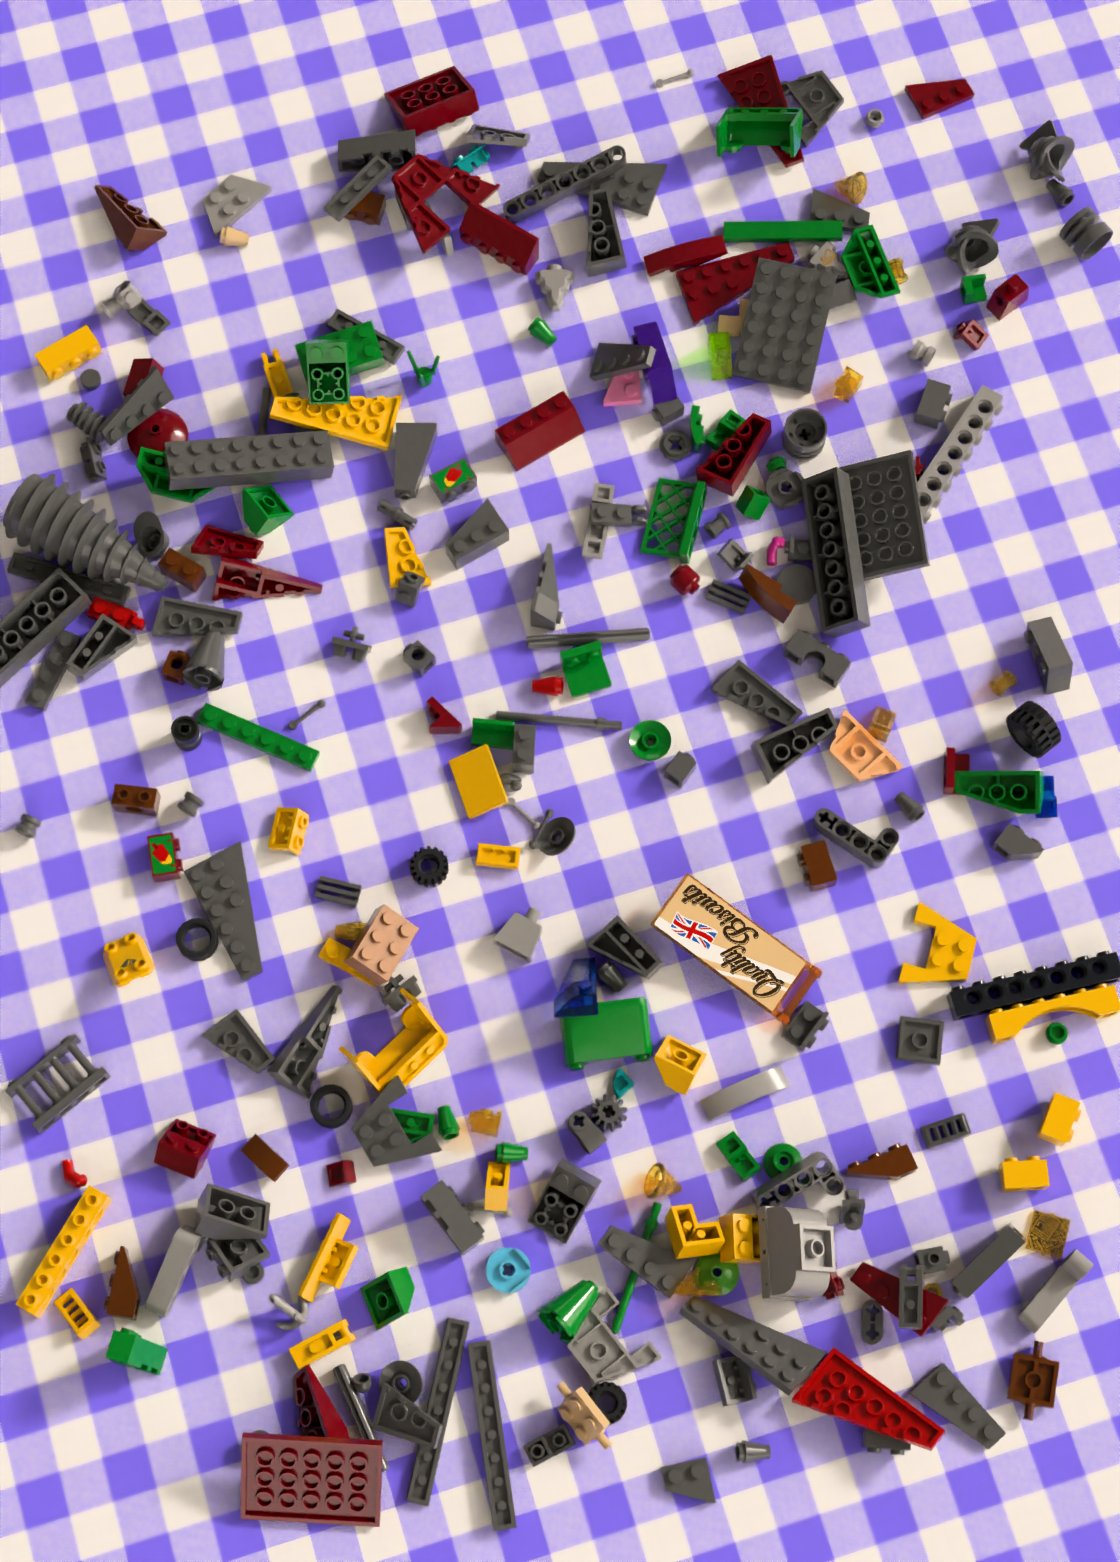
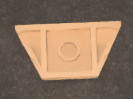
M846 710L843 711L828 753L857 782L900 771L903 766Z

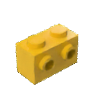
M1055 1092L1050 1098L1037 1137L1060 1147L1066 1144V1142L1070 1143L1074 1134V1130L1071 1129L1073 1122L1077 1123L1081 1114V1110L1078 1109L1081 1102Z
M1039 1156L1026 1157L1024 1161H1018V1158L1011 1157L1005 1158L1004 1162L998 1165L1001 1192L1046 1190L1050 1186L1047 1159L1040 1160Z

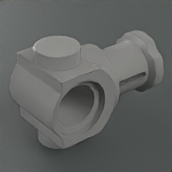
M125 280L116 287L113 298L106 304H101L100 307L112 320L113 316L122 308L124 310L132 309L140 303L142 295L129 280Z

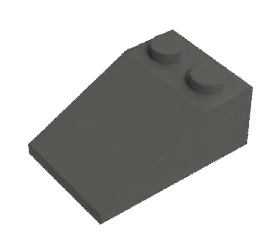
M208 1183L198 1199L194 1233L214 1240L266 1239L271 1203Z

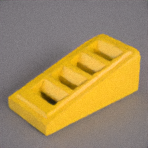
M70 1288L53 1302L81 1339L87 1338L100 1327L101 1324L73 1288ZM73 1298L74 1301L64 1308L63 1306ZM79 1305V1308L70 1315L69 1313ZM83 1313L85 1314L81 1319L75 1322V1320L79 1316H81Z

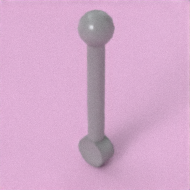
M689 69L686 73L665 80L658 79L656 86L661 88L664 84L686 76L692 77L694 71Z
M508 798L509 803L507 805L514 807L533 824L535 830H539L540 822H535L515 803L514 798Z
M473 1203L466 1205L470 1212L476 1210L504 1214L505 1217L512 1215V1210L507 1208V1211L484 1210V1207L474 1206Z

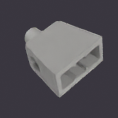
M532 907L528 909L525 916L515 912L495 936L494 944L531 963L542 933V926L536 923L541 913Z

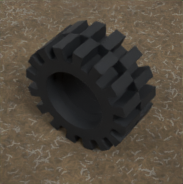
M427 846V849L421 847L419 852H414V856L410 859V872L414 881H417V884L420 886L423 884L427 888L428 885L435 887L437 883L438 885L442 884V880L447 878L446 875L449 872L448 860L442 850L438 851L437 847L432 849L431 846ZM425 860H433L437 863L438 867L434 873L425 874L421 870V865Z
M606 1381L596 1384L590 1389L588 1395L597 1407L599 1397L604 1394H609L615 1399V1408L611 1412L601 1411L611 1425L618 1422L625 1414L627 1399L625 1392L619 1385L617 1386L613 1382L609 1383Z

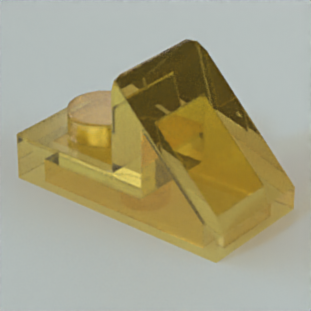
M697 1267L675 1288V1294L722 1296V1287L717 1286V1282L703 1281V1286H700V1268Z

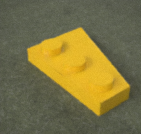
M384 528L390 588H398L400 579L407 571L424 577L425 583L422 586H431L432 582L423 569L424 566L415 552V547L406 528Z

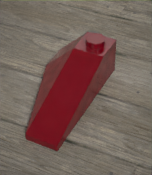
M305 1365L293 1375L295 1404L299 1406L300 1419H296L297 1427H301V1436L350 1438L347 1427L310 1365Z

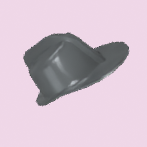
M148 511L141 513L136 518L133 527L136 542L139 544L138 550L144 558L147 557V559L163 556L169 546L167 533L163 530L157 515Z

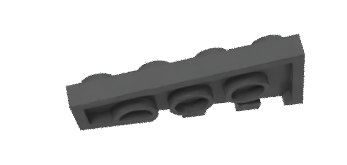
M154 365L149 369L150 373L144 380L141 379L136 384L138 387L131 395L128 394L123 399L124 402L119 409H114L98 428L110 446L174 399L169 387Z
M612 1225L608 1227L597 1243L598 1246L668 1299L672 1297L696 1262L689 1258L676 1259L673 1251Z
M944 1363L940 1364L909 1393L987 1449L994 1446L1006 1434Z

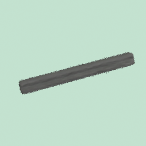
M340 1364L334 1367V1375L361 1438L377 1440L358 1393L353 1386L346 1365ZM384 1454L382 1458V1472L389 1469Z

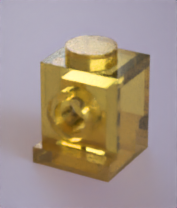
M846 366L843 376H840L835 383L836 390L833 393L834 396L848 403L861 387L864 376Z
M483 1108L480 1111H471L468 1119L471 1131L497 1137L502 1112L497 1111V1115H494L493 1111Z

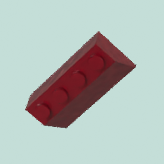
M474 201L469 203L459 228L460 239L465 244L478 248L481 253L494 257L498 263L508 265L514 272L527 276L539 259V238Z
M562 391L495 429V441L517 472L583 434L585 430L574 405L565 392Z

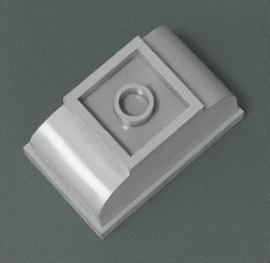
M781 1206L758 1207L762 1299L811 1301L812 1297L824 1294L829 1285L830 1273L836 1272L833 1226H827L826 1219L819 1210Z

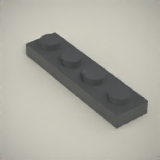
M376 155L324 206V211L340 222L392 171V166Z
M337 309L327 322V328L336 332L361 324L362 322ZM375 330L384 360L395 365L405 351V346Z
M63 630L58 635L25 700L26 704L46 711L67 670L66 662L79 646L82 640L81 636Z

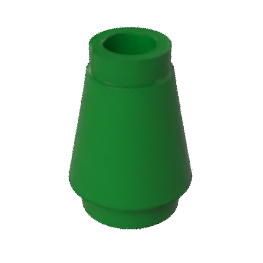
M538 317L528 327L530 335L549 347L558 339L544 319L541 320Z
M444 1105L437 1108L439 1135L442 1136L443 1140H451L458 1137L460 1127L450 1106Z
M503 1141L496 1144L495 1161H500L501 1164L528 1159V1147Z

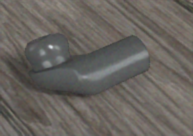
M510 773L499 775L502 785H511L513 791H518L522 788V780L519 776Z

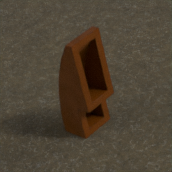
M747 564L738 579L751 597L764 610L784 624L797 601L780 591L783 586L782 584Z

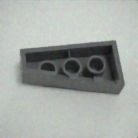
M609 187L589 191L586 268L588 277L624 269L627 268Z

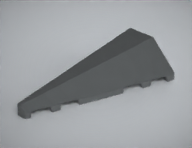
M333 985L267 1070L281 1086L306 1099H309L311 1096V1092H309L312 1081L316 1080V1067L319 1059H322L331 1030L329 1024L332 1014H336L337 1010L335 1004L338 994H342L343 991L338 985Z

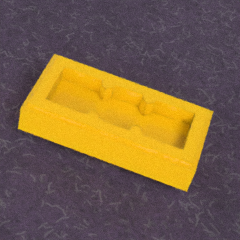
M478 843L476 865L518 870L521 848Z

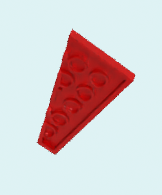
M834 1347L792 1398V1402L929 1451L933 1450L945 1434L943 1428Z

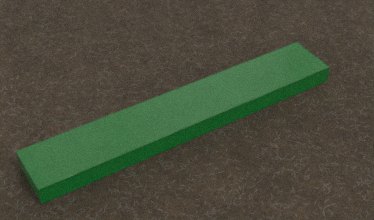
M842 220L724 222L725 243L842 241L843 238Z

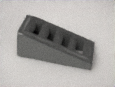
M964 1113L920 1127L927 1149L968 1137L971 1134ZM956 1121H959L962 1132L958 1131ZM947 1124L951 1125L954 1135L950 1136ZM941 1126L945 1138H941L938 1127ZM930 1129H933L936 1141L932 1140L929 1132Z

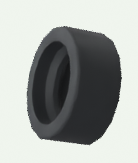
M201 918L189 919L178 928L176 944L182 955L187 959L204 961L217 950L219 943L218 934L213 925L207 920ZM193 928H203L210 935L209 945L200 952L189 950L185 945L186 934Z
M334 1084L324 1085L318 1088L312 1095L310 1111L319 1125L329 1129L338 1128L350 1119L353 1111L352 1100L348 1092L341 1086ZM327 1094L339 1095L344 1101L343 1113L335 1119L324 1118L318 1109L320 1100Z

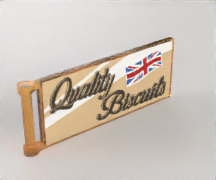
M688 873L680 881L650 924L784 1025H788L792 1013L815 980L819 979L823 974L818 967L810 964ZM806 969L810 974L783 1013L778 1011V1007Z

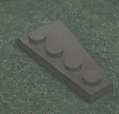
M599 343L589 378L593 381H598L650 368L656 349L651 345Z
M162 596L151 635L152 637L205 635L211 631H217L221 635L238 634L243 613Z
M739 659L711 689V692L783 727L795 723L803 713L802 710Z

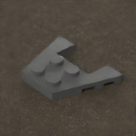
M823 70L800 76L797 80L781 82L785 97L791 94L811 120L802 127L801 142L805 147L809 146L844 103V98Z
M399 1075L393 1078L351 1128L373 1167L442 1151L433 1133L412 1144L389 1106L409 1093Z

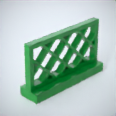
M659 478L640 549L641 553L680 559L681 563H690L708 492L706 482L697 481V483ZM663 485L672 486L674 489L665 496L661 492ZM686 488L693 489L692 495L685 499L680 494ZM677 494L681 501L671 506L668 499ZM665 501L669 509L659 514L657 506ZM685 505L688 509L687 513L679 517L675 510ZM672 512L677 519L667 525L663 517ZM661 520L664 527L654 532L652 524ZM680 523L683 530L674 535L670 528ZM668 530L672 538L662 543L658 536ZM654 538L660 544L654 549L646 548L647 543ZM675 541L678 545L677 552L668 551L666 546Z

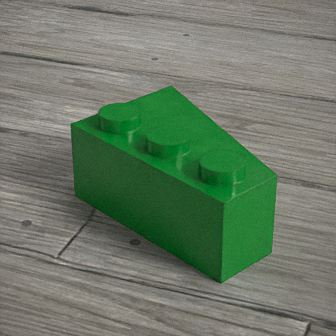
M121 1327L120 1331H113L105 1356L107 1359L123 1366L156 1375L161 1374L168 1348L141 1338V1335L130 1329Z

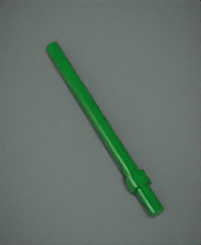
M653 1203L649 1218L645 1219L643 1225L645 1229L642 1239L650 1242L653 1231H656L659 1223L657 1219L662 1204ZM633 1271L629 1273L610 1329L619 1334L638 1275Z

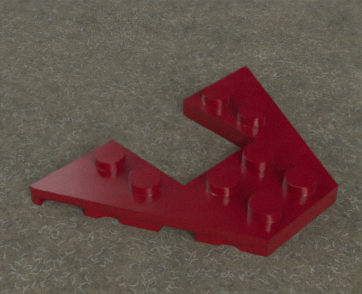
M421 154L413 157L391 178L424 255L451 230L446 223L424 204L425 201L446 185L468 206L471 201L481 205L499 189L500 185L480 180L481 177L471 176L468 172L455 167L454 169L441 165L442 162L430 160Z

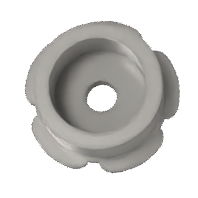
M878 109L870 110L866 114V124L873 128L880 127L884 123L883 113Z

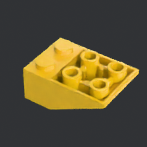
M729 1214L719 1217V1223L725 1239L720 1249V1263H760L758 1215Z

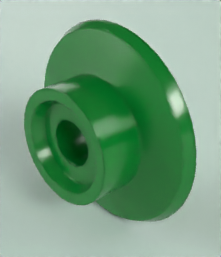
M778 1143L766 1151L763 1158V1166L767 1175L772 1179L803 1159L800 1152L794 1146L787 1143ZM780 1159H786L787 1165H781Z

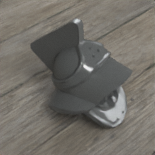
M1048 120L1021 142L1019 147L1022 150L1028 151L1031 164L1030 179L1039 180L1052 175L1058 181L1064 182L1065 179L1061 170L1073 153L1075 144L1071 137L1065 135L1058 136L1054 123Z
M995 218L963 223L961 225L962 229L955 235V239L945 248V255L958 263L963 274L970 273L973 268L985 266L997 257L999 247L993 235L1000 224L999 220Z

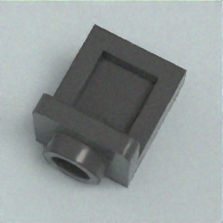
M729 539L717 553L733 571L744 570L747 564H751L750 560L754 556L752 552L746 553L734 539Z
M407 571L399 581L395 600L414 608L417 604L420 588L425 583V578Z

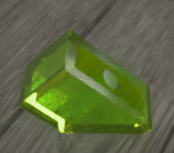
M729 332L709 333L707 347L712 381L732 379Z

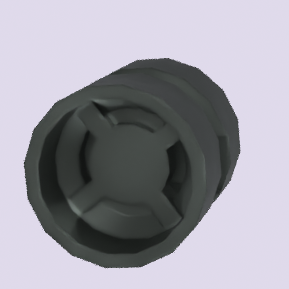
M180 716L173 721L171 733L176 745L184 751L196 749L202 741V734L196 720L189 716Z

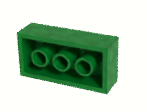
M372 321L311 339H349L350 376L386 365ZM307 341L294 346L308 385L305 345Z

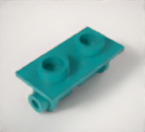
M478 144L468 150L470 154L465 157L463 155L458 156L453 160L454 164L451 166V169L455 167L470 173L475 170L471 165L472 162L476 168L488 162V158L491 156L487 150L485 152L483 150L486 144L480 147Z

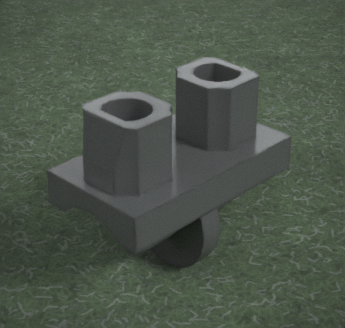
M353 626L352 631L344 630L343 636L350 637V640L332 637L331 643H334L333 655L345 658L347 647L354 648L352 660L364 662L367 652H371L372 646L356 642L357 639L364 641L365 638L364 634L358 633L359 628Z
M401 974L395 978L391 976L388 980L389 983L383 988L386 992L392 988L395 990L382 1000L385 1006L389 1005L397 1013L406 1006L399 997L401 994L399 990L401 988L405 989L415 998L422 992L416 983L417 978L414 975L401 986L398 983L404 979Z
M845 1190V1200H842L839 1224H844L847 1229L855 1231L863 1225L865 1199H859L858 1190Z

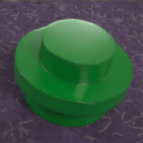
M779 456L771 458L766 465L767 470L772 473L775 470L786 468L785 458H780Z
M1052 1023L1046 1029V1038L1052 1044H1062L1068 1037V1031L1061 1023Z

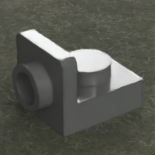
M790 535L789 541H785L784 554H788V561L812 562L810 541L794 539V535Z
M948 1305L942 1310L929 1329L933 1333L938 1329L942 1332L951 1323L949 1317L958 1326H961L965 1322L962 1318L964 1315L957 1307Z

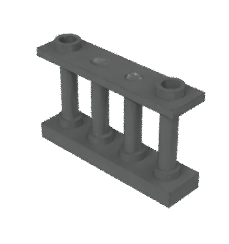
M76 1034L65 1037L60 1042L61 1045L20 1079L15 1078L5 1090L11 1098L17 1094L33 1113L35 1122L32 1125L40 1134H43L111 1078L103 1066L99 1069L95 1068L76 1046L81 1042ZM69 1051L88 1073V1078L82 1083L77 1082L59 1061ZM51 1066L54 1067L71 1088L70 1093L65 1097H60L42 1075ZM33 1080L37 1082L53 1102V1107L47 1112L42 1111L24 1089Z

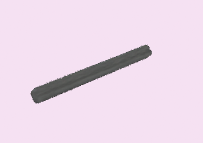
M649 628L537 635L528 636L526 643L527 648L584 645L599 640L601 643L640 641L650 639Z

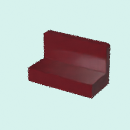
M946 748L943 765V794L961 795L955 793V771H969V754L955 753V748Z

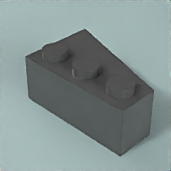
M1052 617L1027 622L1024 638L1026 643H1029L1045 695L1070 689L1073 662Z
M618 915L586 944L588 949L648 980L664 966L656 954Z

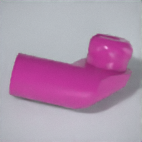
M775 536L772 538L767 548L768 566L777 565V549L785 547L784 537Z

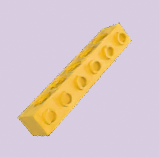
M90 1185L87 1187L15 1305L40 1319L112 1201L110 1197Z

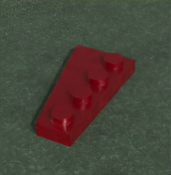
M862 1262L850 1278V1281L899 1319L900 1278ZM923 1288L922 1329L912 1330L923 1337L950 1300Z

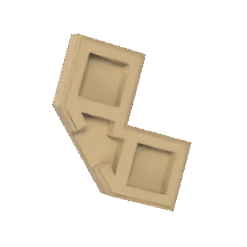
M740 299L739 316L719 315L717 336L738 337L741 335L749 299Z

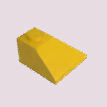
M667 1035L654 1060L665 1085L672 1088L675 1092L686 1095L707 1054Z

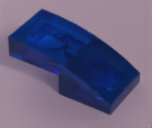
M1044 776V796L1041 813L1035 814L1036 818L1058 817L1057 796L1054 793V776Z

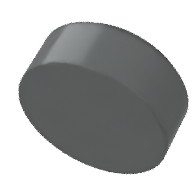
M87 369L80 376L81 383L85 389L95 390L101 385V376L95 369Z
M258 1263L250 1267L249 1273L242 1276L244 1281L252 1285L261 1282L265 1274L263 1266Z

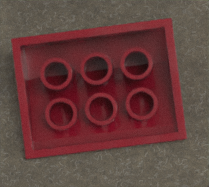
M455 66L384 93L403 131L415 129L416 137L421 133L435 130L441 125L452 123L456 119L470 116L474 112L479 111L475 90Z

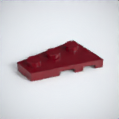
M966 79L905 85L904 89L922 120L974 97V92Z
M205 525L191 546V553L257 559L264 547V541Z

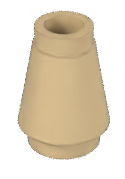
M229 226L227 228L222 227L220 243H223L224 246H248L249 234Z

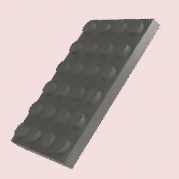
M759 257L732 376L810 393L837 274Z
M907 450L839 467V469L849 474L864 581L930 566L912 451Z

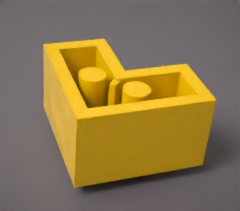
M692 1204L671 1206L664 1218L676 1259L718 1254L725 1242L719 1221L698 1224Z

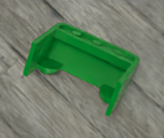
M727 109L716 125L717 157H721L724 151L736 153L743 146H780L782 150H785V153H790L791 157H795L801 144L803 109Z

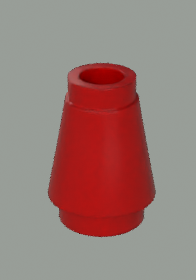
M552 676L532 681L533 692L552 696L563 694V678Z

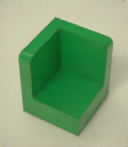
M985 274L962 277L959 288L963 304L986 301Z
M746 485L735 506L744 516L760 520L771 499L763 490Z

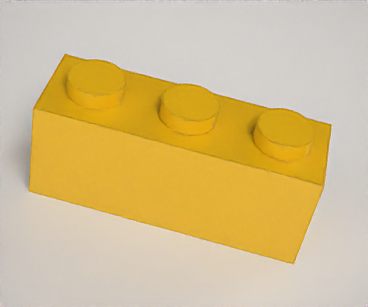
M85 325L34 355L39 366L51 382L54 379L61 378L68 371L77 369L89 359L96 358L102 353V350L89 327Z

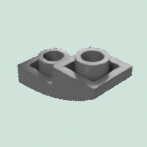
M565 1423L527 1443L523 1448L532 1466L535 1467L576 1445V1442Z

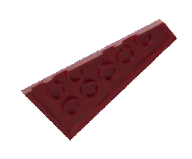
M789 241L677 271L676 278L693 326L700 323V320L714 314L722 306H727L750 291L759 257L792 264L795 257Z

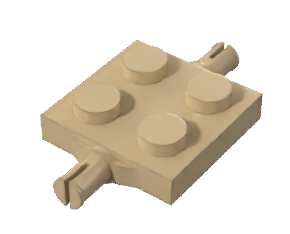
M564 1381L561 1382L556 1388L565 1398L557 1410L560 1412L563 1420L571 1426L577 1438L585 1446L592 1440L597 1439L604 1450L609 1448L612 1443L604 1432L610 1422L582 1386L576 1391L571 1392Z

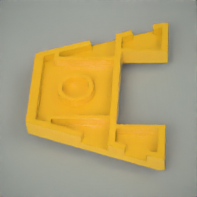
M918 903L913 923L934 928L935 931L926 967L921 968L903 963L898 983L966 981L977 939L926 905Z

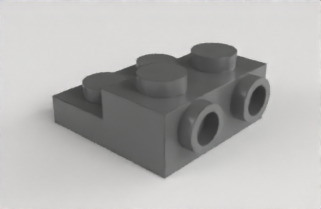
M208 1238L207 1249H205L208 1259L210 1261L215 1260L218 1264L217 1270L221 1278L226 1277L229 1282L249 1273L250 1267L270 1257V1252L261 1239L214 1240Z

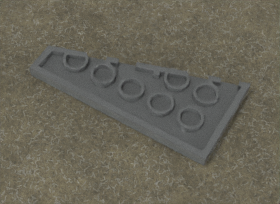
M239 841L183 872L243 982H246L261 974L263 968L242 844Z

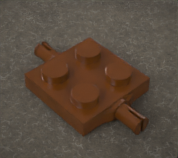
M1034 1341L1033 1354L1013 1353L1007 1392L1008 1400L1018 1401L1025 1405L1023 1419L1033 1421L1034 1407L1041 1406L1051 1409L1054 1407L1060 1362L1048 1360L1042 1356L1044 1342Z

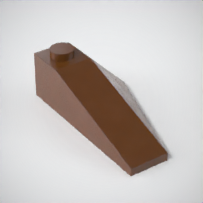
M95 185L94 189L117 238L123 243L124 248L130 251H143L166 236L167 231L154 218H146L142 215V209L128 204V199L111 186Z

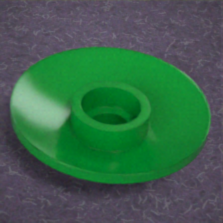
M646 720L634 726L629 736V745L637 757L647 761H654L662 758L669 751L671 735L662 723ZM651 740L654 744L649 746L646 744V741Z

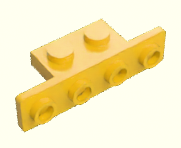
M336 1213L331 1221L330 1228L320 1244V1249L311 1263L305 1280L301 1284L298 1296L309 1302H313L322 1282L340 1289L358 1251L357 1246L342 1240L351 1222L344 1215Z

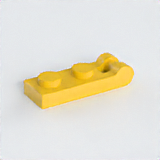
M346 1319L289 1348L299 1370L305 1365H310L356 1340L354 1334L350 1333L348 1329L349 1324ZM339 1331L342 1338L336 1341L333 1334Z

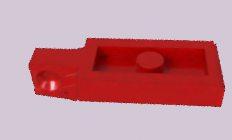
M96 596L87 612V616L94 620H98L101 614H104L127 630L135 628L143 631L146 625L144 619L137 617L138 614L133 610Z

